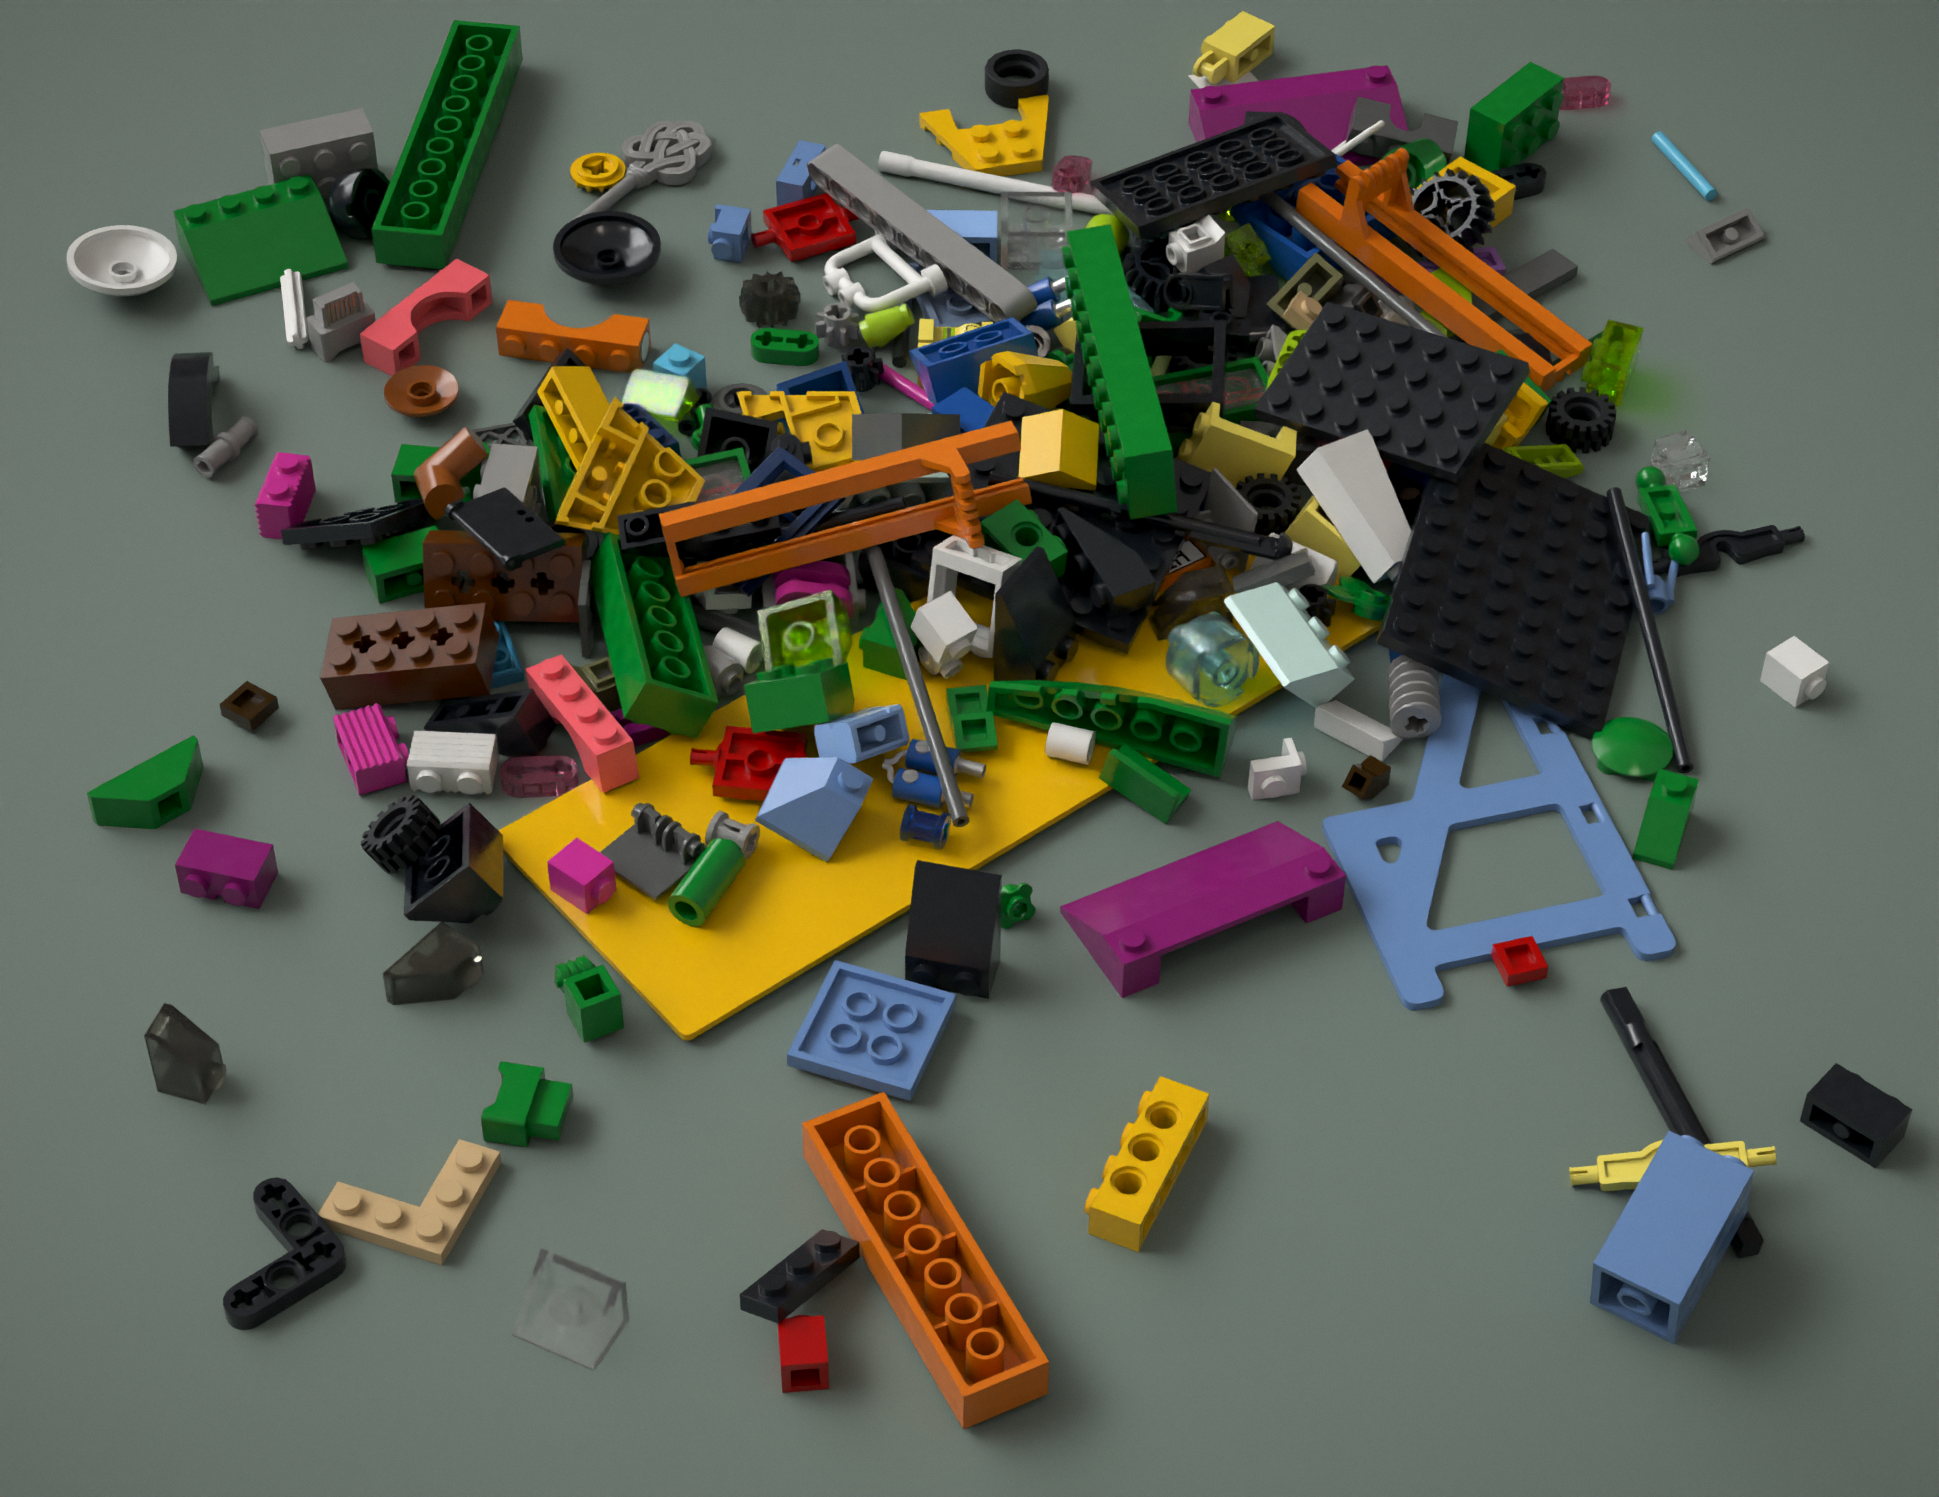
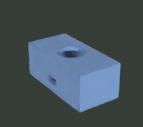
M799 140L776 180L777 206L814 196L818 186L808 173L807 163L824 152L826 145Z

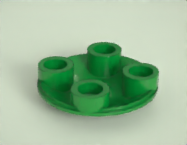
M1619 717L1606 721L1602 731L1594 732L1592 738V750L1597 758V768L1607 775L1618 773L1624 776L1641 777L1647 781H1654L1658 769H1665L1673 756V746L1668 734L1656 724L1641 718Z

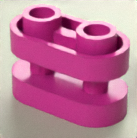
M815 561L773 573L774 586L777 589L775 592L776 609L783 617L838 624L852 616L854 606L852 594L849 591L851 578L849 570L844 565L826 561Z

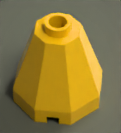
M1005 351L994 354L991 357L992 360L985 361L980 366L978 395L994 407L1003 392L1050 410L1068 399L1071 395L1072 372L1068 366L1058 360Z

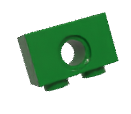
M1018 499L980 522L984 546L1022 558V563L1039 546L1045 550L1056 577L1059 578L1064 575L1068 554L1064 542L1058 536H1053L1041 524L1037 514L1032 510H1028Z

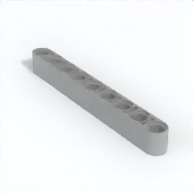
M834 144L807 163L808 173L818 187L922 267L927 268L934 264L938 265L945 276L947 286L995 323L1011 317L1019 322L1037 309L1036 299L1025 284L839 144Z

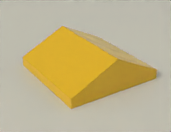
M1064 409L1022 417L1020 443L1022 450H1020L1018 477L1064 488L1096 490L1099 424Z

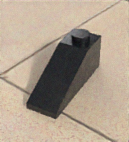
M527 689L442 701L424 726L425 731L496 734L498 753L513 756L521 754L532 755L540 752L546 746L547 739L557 724L535 691Z

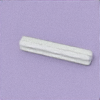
M286 269L284 271L285 275L280 277L286 339L289 346H296L297 349L304 348V343L309 340L302 277L300 272H292L291 269Z

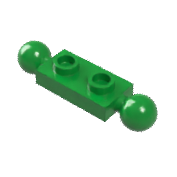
M1654 466L1642 468L1637 473L1635 479L1638 489L1637 502L1643 514L1649 516L1653 528L1652 533L1658 546H1669L1668 553L1671 560L1679 565L1692 564L1700 553L1699 544L1696 541L1698 530L1676 485H1665L1666 477L1661 469Z

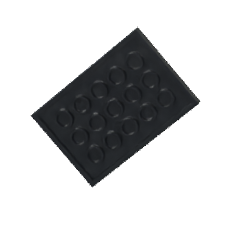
M1280 111L1090 181L1092 194L1140 240H1149L1160 237L1164 231L1190 226L1196 222V219L1204 216L1225 213L1229 207L1239 203L1255 202L1261 198V195L1274 190H1287L1298 181L1322 177L1326 174V171L1338 166L1336 156L1331 150Z
M1327 302L1259 400L1254 411L1256 419L1281 427L1285 426L1299 433L1330 443L1368 430L1381 459L1458 484L1529 375L1530 370L1528 362Z

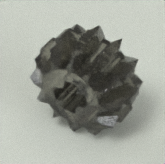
M766 271L765 275L753 274L751 280L743 281L741 296H739V307L745 315L746 322H756L758 328L764 325H770L771 328H774L776 324L787 326L788 320L797 318L799 304L801 303L798 286L794 283L793 277H784L782 272L770 274Z

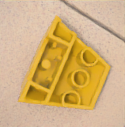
M614 397L560 506L555 524L620 535L617 516L692 501L696 502L705 479L670 447L664 448L648 433L649 428L643 422L638 424L622 409L624 404Z

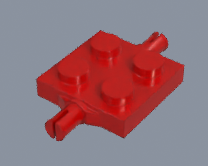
M824 193L763 210V221L768 230L752 233L751 241L754 248L771 243L777 244L782 248L790 262L856 244V232L849 222L860 218L847 208L835 203L829 194Z
M726 726L723 741L719 744L716 751L691 748L690 765L714 767L713 796L764 801L785 758H807V733L776 730L753 733L752 728Z

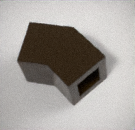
M1370 755L1361 764L1352 765L1342 787L1361 799H1373L1389 785L1391 767Z

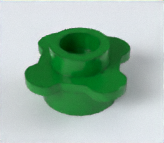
M1021 883L1018 886L1008 884L1002 887V928L1008 929L1014 922L1029 920L1034 916L1036 908L1031 903L1030 897L1033 889L1028 883Z

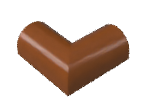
M467 426L461 429L414 471V479L425 508L435 520H439L445 515V508L448 504L464 498L465 494L459 480L488 455L482 440Z

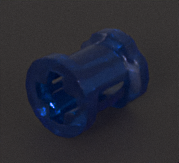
M909 804L902 818L900 839L906 842L910 839L932 843L935 849L941 850L947 842L951 816L945 812L941 815L919 811L916 805Z

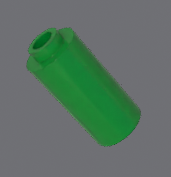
M722 838L712 839L668 899V908L675 918L684 924L694 927L701 926L745 865V857L740 846L732 840Z

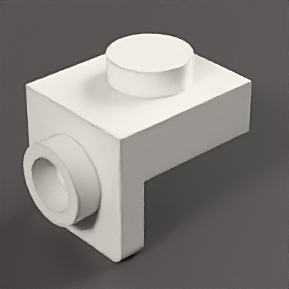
M697 561V564L703 563L705 561ZM731 584L692 594L706 610H717L725 614H734L738 612V609L751 608L752 594L748 597Z
M1292 738L1283 739L1281 756L1250 761L1248 791L1252 800L1276 798L1300 792L1301 776H1305L1307 772L1306 760L1302 751L1297 752Z

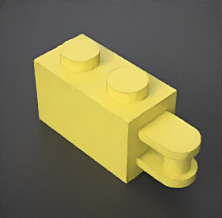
M1242 11L1233 19L1227 21L1212 35L1204 39L1201 46L1202 56L1195 62L1193 74L1197 77H1207L1208 82L1212 84H1217L1222 79L1235 83L1273 54L1275 26Z

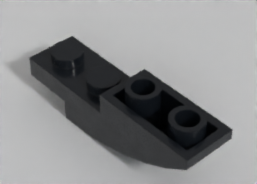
M695 501L617 516L623 554L670 557L658 514L695 505ZM779 515L675 542L678 557H701L746 551L745 542L782 536Z

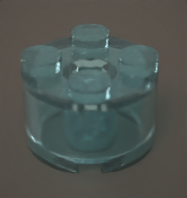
M1213 611L1191 620L1186 625H1178L1168 636L1170 644L1166 655L1168 674L1195 700L1204 703L1208 707H1220L1234 701L1244 692L1241 686L1248 677L1253 680L1257 673L1260 660L1259 651L1248 637L1219 612Z

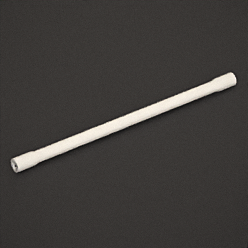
M882 151L878 161V170L881 172L906 177L914 176L1094 214L1115 216L1094 195L918 160L912 156ZM1201 218L1196 219L1194 224L1198 223ZM1214 220L1224 230L1225 242L1247 247L1250 238L1238 223ZM1175 227L1172 228V230H1178L1184 227Z

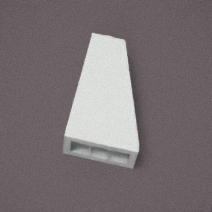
M1364 430L1317 448L1296 469L1371 581L1376 583L1388 577L1391 581H1395L1411 529L1371 434L1368 430Z

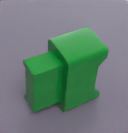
M500 1061L498 1071L501 1074L502 1083L494 1104L484 1108L481 1115L484 1141L528 1147L531 1136L560 1140L563 1124L570 1103L574 1098L572 1083L545 1080L543 1067Z

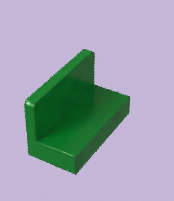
M1125 743L1119 750L1112 749L1109 752L1099 776L1100 780L1165 825L1187 800L1191 792L1189 787Z

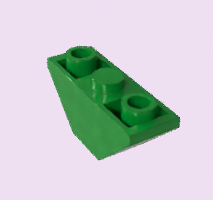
M193 735L88 791L87 797L93 821L98 826L157 829L190 811L204 768L198 739Z

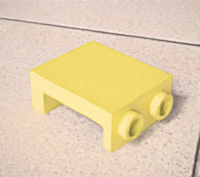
M1212 402L1206 413H1199L1194 423L1192 437L1190 440L1185 438L1178 451V460L1212 472V468H1217L1231 482L1234 488H1236V484L1240 480L1245 483V477L1251 475L1254 480L1257 479L1258 473H1264L1265 478H1270L1271 473L1278 474L1277 480L1280 481L1296 456L1297 431L1283 426L1276 438L1267 436L1220 418V404Z

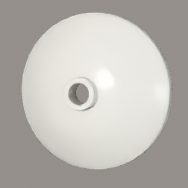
M132 225L107 226L87 232L71 244L67 251V268L70 275L79 284L91 291L108 296H135L158 288L172 277L177 268V252L169 239L151 229Z

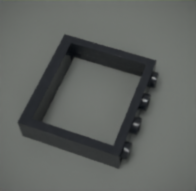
M1226 320L1138 322L1147 356L1213 355L1212 393L1157 394L1167 432L1193 433L1197 416L1200 412L1206 413L1212 402L1220 404L1219 416L1224 419L1227 371ZM1076 333L1070 412L1078 416L1090 414V421L1099 424L1098 410L1095 409L1093 395H1084L1087 365H1084L1081 343L1078 342ZM1209 342H1214V346H1209Z

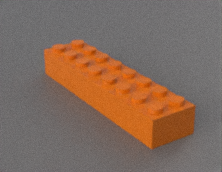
M884 1092L878 1093L803 1122V1157L851 1239L859 1242L861 1256L961 1427L966 1429L1047 1395L1049 1360Z

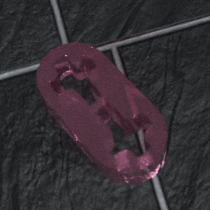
M1593 75L1564 78L1562 90L1564 100L1560 110L1605 106L1610 99V81L1604 77Z
M1077 155L1064 156L1053 168L1051 188L1062 193H1079L1082 191L1091 178V159Z
M568 756L516 757L505 761L500 769L502 789L511 797L562 796L579 785L577 763ZM557 774H564V777L559 778ZM516 776H522V779H516Z

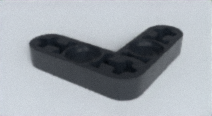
M279 1177L266 1179L258 1184L253 1192L255 1210L259 1219L288 1253L235 1284L225 1293L223 1307L226 1319L232 1327L239 1330H251L260 1326L338 1278L346 1268L344 1246L339 1238L286 1179ZM273 1197L277 1201L283 1200L285 1212L281 1214L279 1206L274 1201L267 1202V1200ZM304 1222L312 1226L310 1231L302 1236H293L287 1233L288 1229L296 1223ZM323 1254L324 1257H332V1259L326 1262L322 1258L317 1259V1257ZM283 1275H292L298 1279L296 1284L288 1289H278L273 1286L274 1281ZM265 1289L268 1299L265 1298L264 1292L260 1294V1290ZM244 1302L248 1306L253 1305V1307L246 1310L242 1306L238 1307V1305Z

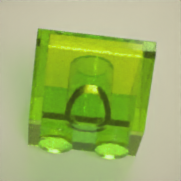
M832 590L757 611L766 671L771 670V667L795 663L796 667L809 664V661L829 657L833 658L834 664L846 662L853 644L848 609Z

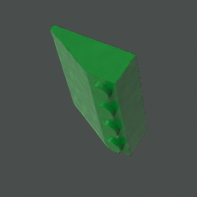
M310 174L295 176L289 180L267 186H258L252 190L234 195H225L219 199L192 204L186 208L173 211L179 245L211 306L281 287L280 277L285 275L284 271L286 269H291L292 272H300L302 281L348 268L347 259L322 196Z

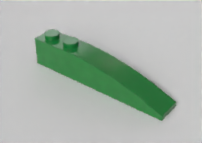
M1042 680L991 681L986 710L993 711L994 716L1048 731L1053 722L1095 731V744L1119 750L1125 743L1146 758L1221 778L1233 743L1237 716L1157 694L1114 686Z

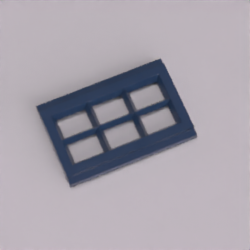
M778 447L731 495L770 485L785 469L796 478L816 472L784 448ZM845 497L807 507L798 517L792 512L781 514L792 524L772 544L812 534L845 500ZM762 539L751 541L757 547L769 545ZM738 552L725 554L723 557L737 554ZM711 555L696 558L700 561L707 562L721 557L719 555ZM772 573L731 585L749 597Z

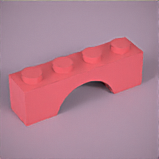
M455 259L360 333L364 362L390 376L415 365L421 360L418 334L424 328L445 320L470 321L493 303L490 275L459 259Z
M562 654L525 669L529 689L535 691L555 723L563 724L576 746L585 772L602 793L639 778L632 738Z

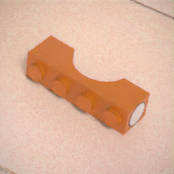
M508 300L496 326L500 356L553 363L560 352L569 348L590 368L641 374L651 349L649 318L613 314L610 318L595 326L571 328L552 321L546 315L543 304Z

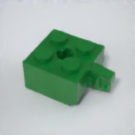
M829 657L809 661V664L796 667L795 663L771 667V670L756 673L757 680L744 685L752 732L759 733L825 723L853 712L855 699L848 662L834 664L833 658Z

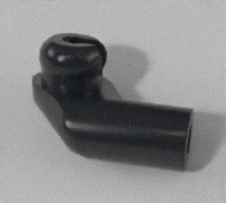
M697 388L693 391L692 396L683 399L678 404L676 411L678 431L681 434L691 435L696 430V420H698L696 414L697 407L703 404H710L712 401V395L708 390Z

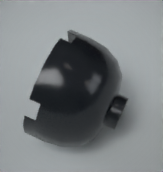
M376 168L353 169L345 172L333 182L328 196V211L332 222L338 230L351 238H373L372 227L390 184L383 172Z

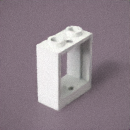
M953 535L933 548L927 603L949 591L955 596L958 572L996 584V593L1022 564V558L984 545L973 549L968 546L965 539ZM995 594L990 628L975 623L978 630L971 643L973 647L970 651L982 658L994 657Z

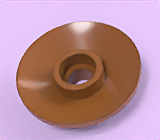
M417 365L400 370L390 377L384 387V397L388 406L395 412L410 417H426L441 413L453 405L459 394V385L455 376L446 369L432 365Z

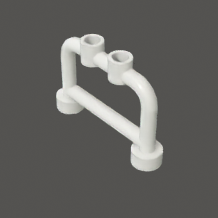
M876 230L875 236L830 257L824 268L826 275L823 276L824 286L831 296L838 294L842 304L847 305L850 309L857 306L866 312H878L893 308L927 291L934 297L947 291L948 286L945 276L938 265L934 264L921 270L920 275L894 251L899 248ZM875 252L908 285L884 296L870 298L865 294L859 282L853 283L846 270L840 267Z

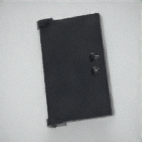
M505 487L465 503L460 499L448 504L445 508V515L459 523L493 554L507 571L523 567L522 562L562 547L566 543L557 532Z

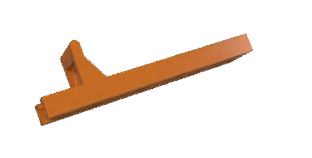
M1400 148L1396 150L1394 154L1388 155L1384 160L1378 161L1364 171L1349 160L1336 167L1335 173L1340 176V179L1335 181L1334 187L1346 196L1344 206L1312 182L1299 189L1295 210L1310 223L1469 345L1495 353L1502 349L1509 357L1528 362L1530 370L1528 377L1544 393L1554 387L1556 381L1561 382L1564 379L1565 372L1571 375L1586 365L1592 347L1591 342L1414 210L1406 174L1409 161V153L1406 149ZM1365 211L1524 332L1529 333L1536 341L1562 361L1552 366L1368 226Z
M1012 421L658 514L680 597L934 529L965 539L970 548H980L985 543L981 533L982 528L979 517L994 514L1016 499L1023 505L1031 504L1032 499L1029 485L1024 482L1023 477L973 490V485L970 482V471L966 465L1022 450L1018 431ZM938 472L947 473L952 483L954 496L684 567L683 561L679 559L675 542Z

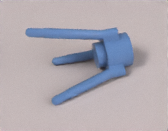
M1643 532L1641 538L1645 571L1644 579L1653 613L1661 614L1667 610L1668 605L1675 603L1674 587L1679 564L1671 560L1666 583L1662 581L1660 576L1655 575L1649 534Z

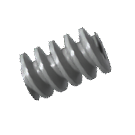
M1400 655L1389 665L1387 674L1390 700V728L1394 735L1404 739L1429 736L1437 731L1441 726L1442 720L1440 714L1439 674L1437 670Z

